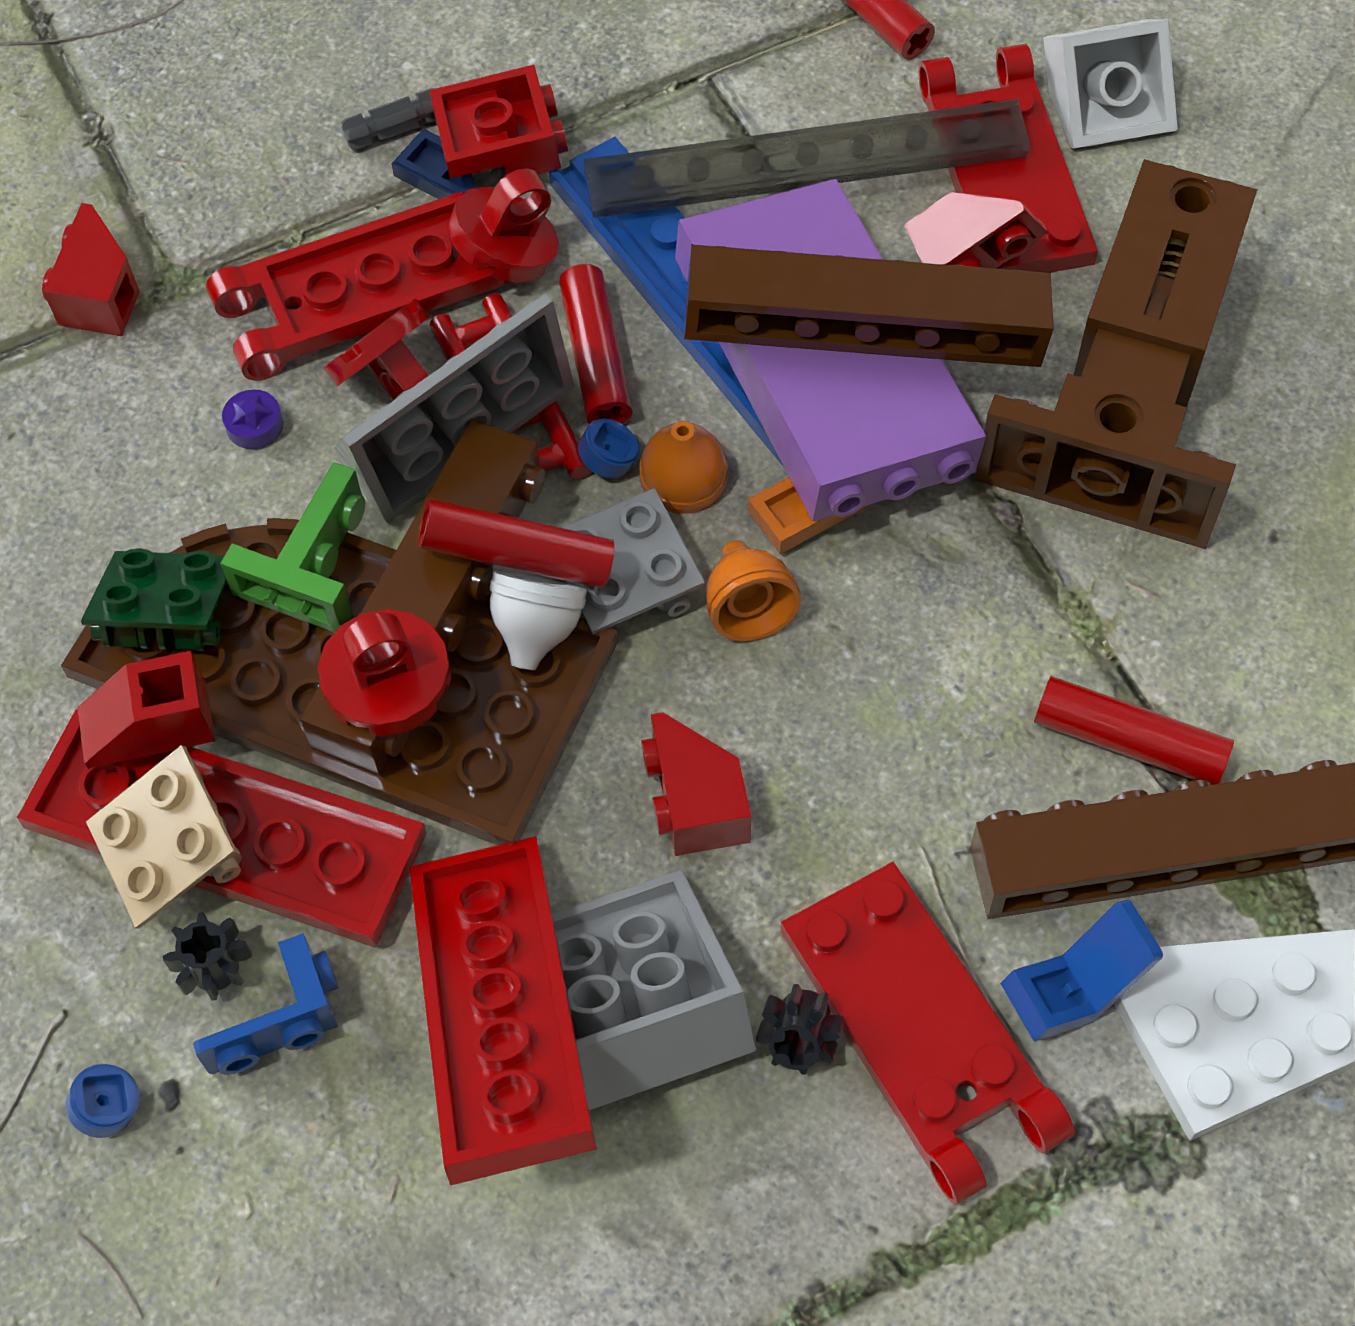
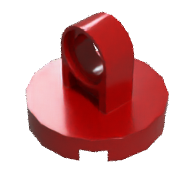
M518 169L503 177L495 188L480 187L469 189L458 197L447 223V231L451 243L466 261L473 265L476 257L485 264L495 267L491 276L502 281L526 283L536 281L543 276L545 270L553 263L557 255L559 240L554 226L545 216L552 200L539 174L532 169ZM532 192L531 195H529L525 199L520 197L525 193Z
M415 298L324 366L323 369L335 385L339 386L367 365L394 401L400 394L428 377L426 371L401 339L426 321L429 315Z
M391 609L362 613L341 625L325 643L318 664L321 691L336 718L347 726L349 725L348 722L357 727L368 728L371 735L377 736L408 732L429 720L437 711L436 703L444 694L445 688H449L451 681L446 646L434 627L413 613Z

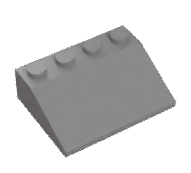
M544 293L508 320L498 324L487 335L459 355L449 359L442 367L417 385L400 394L393 402L368 420L355 426L336 444L334 450L341 464L355 469L361 492L386 523L430 492L471 419L512 433L575 387L553 300L547 293Z
M682 870L553 913L590 1110L756 1051L744 992Z

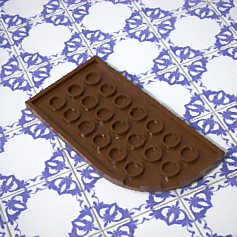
M267 518V525L247 526L229 530L225 523L181 538L183 545L169 553L186 554L193 551H206L213 555H226L231 544H235L277 560L299 520ZM347 532L338 548L335 568L328 578L344 584L353 612L352 620L360 615L396 550ZM228 582L212 620L219 621L221 625V638L218 646L208 645L206 651L175 649L173 638L171 647L168 650H163L158 646L155 630L154 642L150 649H142L140 644L139 647H105L102 641L92 639L91 626L86 625L61 664V667L68 678L99 689L126 664L191 651L207 685L214 735L489 843L501 845L505 843L513 844L514 841L521 839L618 644L617 630L612 628L592 634L586 620L580 617L570 635L543 657L536 670L512 666L507 645L493 622L490 611L492 591H490L489 587L485 597L481 601L474 600L465 616V631L458 647L453 652L447 651L451 681L449 688H445L444 694L436 703L437 711L429 720L409 731L401 752L396 757L389 756L379 775L312 749L300 721L320 685L318 664L324 645L335 632L234 596Z

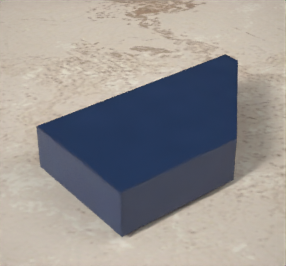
M424 128L391 163L394 177L437 199L461 191L465 193L467 190L475 188L472 173L450 178L440 136Z

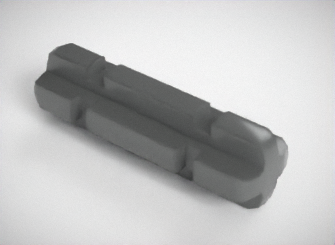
M429 88L415 93L416 99L412 101L407 96L368 110L369 116L364 118L361 113L345 118L341 122V128L350 149L358 150L372 145L371 139L375 137L380 142L419 128V121L422 120L425 121V124L435 122L436 117L429 90L436 88Z

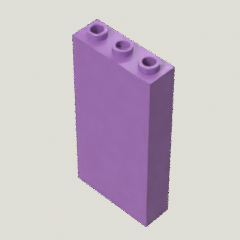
M836 179L680 219L678 222L675 260L687 282L691 244L832 256L842 255L846 257L883 260ZM719 342L812 521L833 515L837 517L848 516L863 506L886 499L900 500L910 496L916 490L942 482L948 484L956 483L965 479L971 473L976 472L986 435L942 360Z

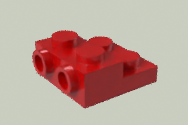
M534 64L429 90L450 178L479 173L483 170L503 165L506 174L526 168L535 170L538 174L561 169L558 154L568 152L561 119L554 121L549 119L558 116L551 84L540 86Z

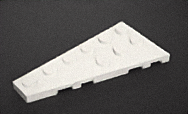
M1355 929L1160 947L1163 952V958L1113 1003L1186 1136L1191 1141L1355 1067Z

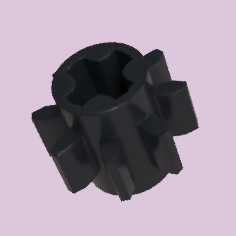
M204 912L198 914L197 922L189 924L184 929L174 927L171 930L177 939L176 951L163 955V961L171 972H180L175 983L184 995H188L198 986L205 990L210 999L214 1001L217 1000L219 990L228 987L231 983L240 986L244 983L238 972L239 961L251 958L252 952L246 941L236 940L239 930L233 919L229 917L218 926L208 921ZM210 951V952H209V961L206 962L207 952Z
M793 984L791 993L783 1001L776 996L769 995L762 1012L764 1020H761L756 1035V1042L769 1044V1050L773 1057L772 1065L777 1066L780 1064L788 1069L799 1070L802 1075H805L808 1068L817 1059L828 1064L833 1062L838 1045L836 1040L840 1038L844 1017L831 1015L830 1007L827 1003L829 994L826 992L818 994L811 990L801 989L799 984Z

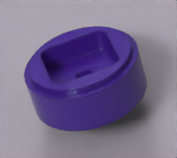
M253 389L237 393L227 401L222 411V421L229 439L242 448L258 449L274 442L283 429V416L277 400L271 394L262 390Z

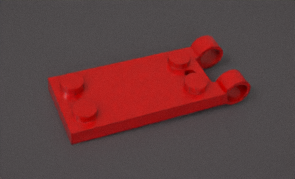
M1024 43L997 49L996 73L1001 88L957 95L955 73L949 57L920 61L918 76L921 95L924 103L927 105L956 193L1020 201L1044 223L1049 232L1034 242L1024 254L1009 259L996 269L1052 273L1095 265L1098 250L1036 84L1033 58L1029 46Z
M461 191L241 266H227L215 271L206 282V290L218 315L225 318L243 316L256 306L259 298L265 297L277 324L267 329L257 328L247 331L235 341L233 353L244 377L253 381L269 379L277 375L284 368L286 361L369 333L415 298L427 313L505 286L504 281L491 276L495 267L485 264L477 257L473 265L460 255L450 241L447 223L458 197L463 192ZM296 307H299L298 309H295V310H290V309H288V308H296Z
M894 861L781 921L780 932L818 993L826 992L829 994L827 1003L832 1015L844 1017L842 1031L927 1164L937 1185L953 1205L959 1204L987 1187L984 1173L974 1154L964 1141L956 1136L1005 1107L1009 1106L1028 1140L1042 1154L1075 1136L1072 1120L1064 1105L1052 1090L1043 1086ZM962 1085L971 1086L975 1090L976 1097L969 1101L962 1100L957 1095L956 1090Z

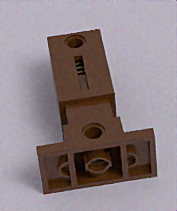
M1146 159L1143 160L1087 317L1074 375L1067 374L1054 411L1038 407L1028 400L1010 399L994 394L987 413L984 429L986 439L978 462L975 481L1206 549L1229 489L1236 464L1217 459L1206 452H1192L1175 447L1258 189L1179 169L1175 166L1164 165Z

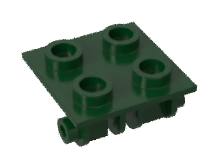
M142 548L115 551L89 602L81 623L82 625L91 626L92 639L102 641L105 647H139L140 644L142 649H150L154 642L155 630L158 646L163 650H168L171 647L173 638L175 649L206 651L208 645L218 646L221 638V625L219 621L212 620L227 584V579L220 564L225 555H213L206 551H193L186 554L158 553Z

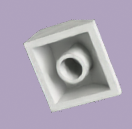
M1145 19L1043 37L1049 93L1070 148L1074 149L1178 130L1168 19Z

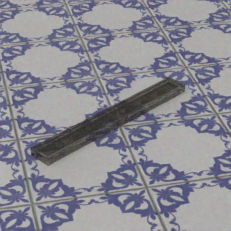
M1012 99L584 159V172L593 218L789 191L836 179L838 183L1022 158L1027 157L1030 144L1019 100Z

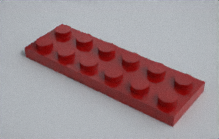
M75 709L20 810L17 819L24 829L101 854L86 821L173 751L88 769L84 764L78 709ZM187 747L186 749L196 769L203 777V783L212 801L215 802L218 808L219 816L223 818L226 824V830L235 848L239 850L242 856L238 864L241 872L236 878L225 883H218L214 876H206L195 887L376 948L410 873L409 866H413L427 835L424 823L203 750Z
M534 836L514 841L513 844L505 843L409 866L443 1165L450 1186L597 1150L537 837Z

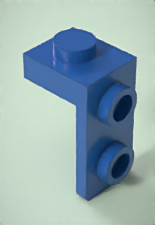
M1124 900L1115 903L1062 956L1015 969L1000 984L1035 1042L1093 1023L1163 958V952L1130 900Z
M304 933L278 942L297 1003L193 1042L196 1056L209 1074L220 1072L224 1075H230L245 1071L256 1065L260 1056L284 1047L288 1050L309 1047L320 1041L324 1037V1032L338 1027L327 994L339 989L326 951L313 954Z

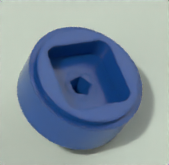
M598 419L588 425L580 438L578 453L582 462L592 472L605 478L614 479L623 477L630 471L639 457L640 446L635 435L623 424L610 419Z
M111 1064L93 1065L80 1072L74 1079L66 1097L67 1116L72 1125L85 1135L95 1138L114 1136L124 1130L131 1122L138 1108L139 1090L133 1077L124 1069Z

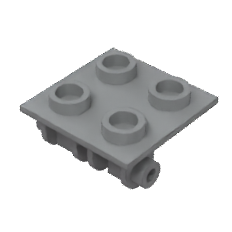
M655 488L562 527L614 540L615 550L612 569L604 588L566 581L567 584L587 590L584 609H581V612L592 634H596L655 607H658L659 610L667 611L668 615L672 617L681 615L690 607L688 599L691 591L705 586L702 575Z

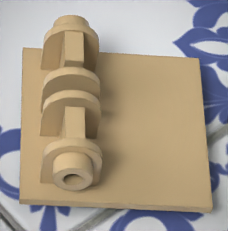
M182 745L86 821L134 927L137 929L144 926L206 876H214L216 882L225 883L236 878L241 872L238 864L242 856L239 850L235 848L226 830L223 818L219 816L218 808L215 802L212 801L203 783L201 773L196 769L186 747Z

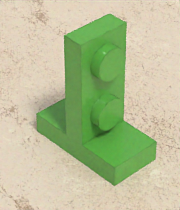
M335 462L332 463L277 560L231 544L220 564L232 595L332 632H336L341 625L351 620L353 612L344 584L328 577L335 568L338 548L348 530L354 531L359 526L364 515L366 502L362 496L355 469Z

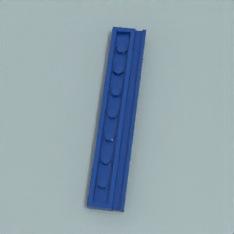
M616 137L571 159L570 166L563 170L549 171L550 186L783 466L719 342L684 339L687 281L675 260L678 222L680 219L685 218Z

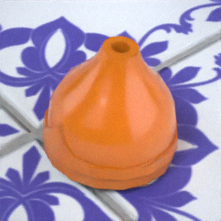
M687 421L670 424L661 428L647 442L639 463L641 487L644 492L655 488L664 507L669 512L676 514L699 512L711 507L722 496L729 479L727 456L717 437L704 427Z
M735 540L723 547L721 560L716 564L709 576L706 591V608L713 626L720 635L729 640L742 642L759 640L779 632L793 620L800 609V589L793 574L789 572L781 560L765 550L752 549L742 541Z

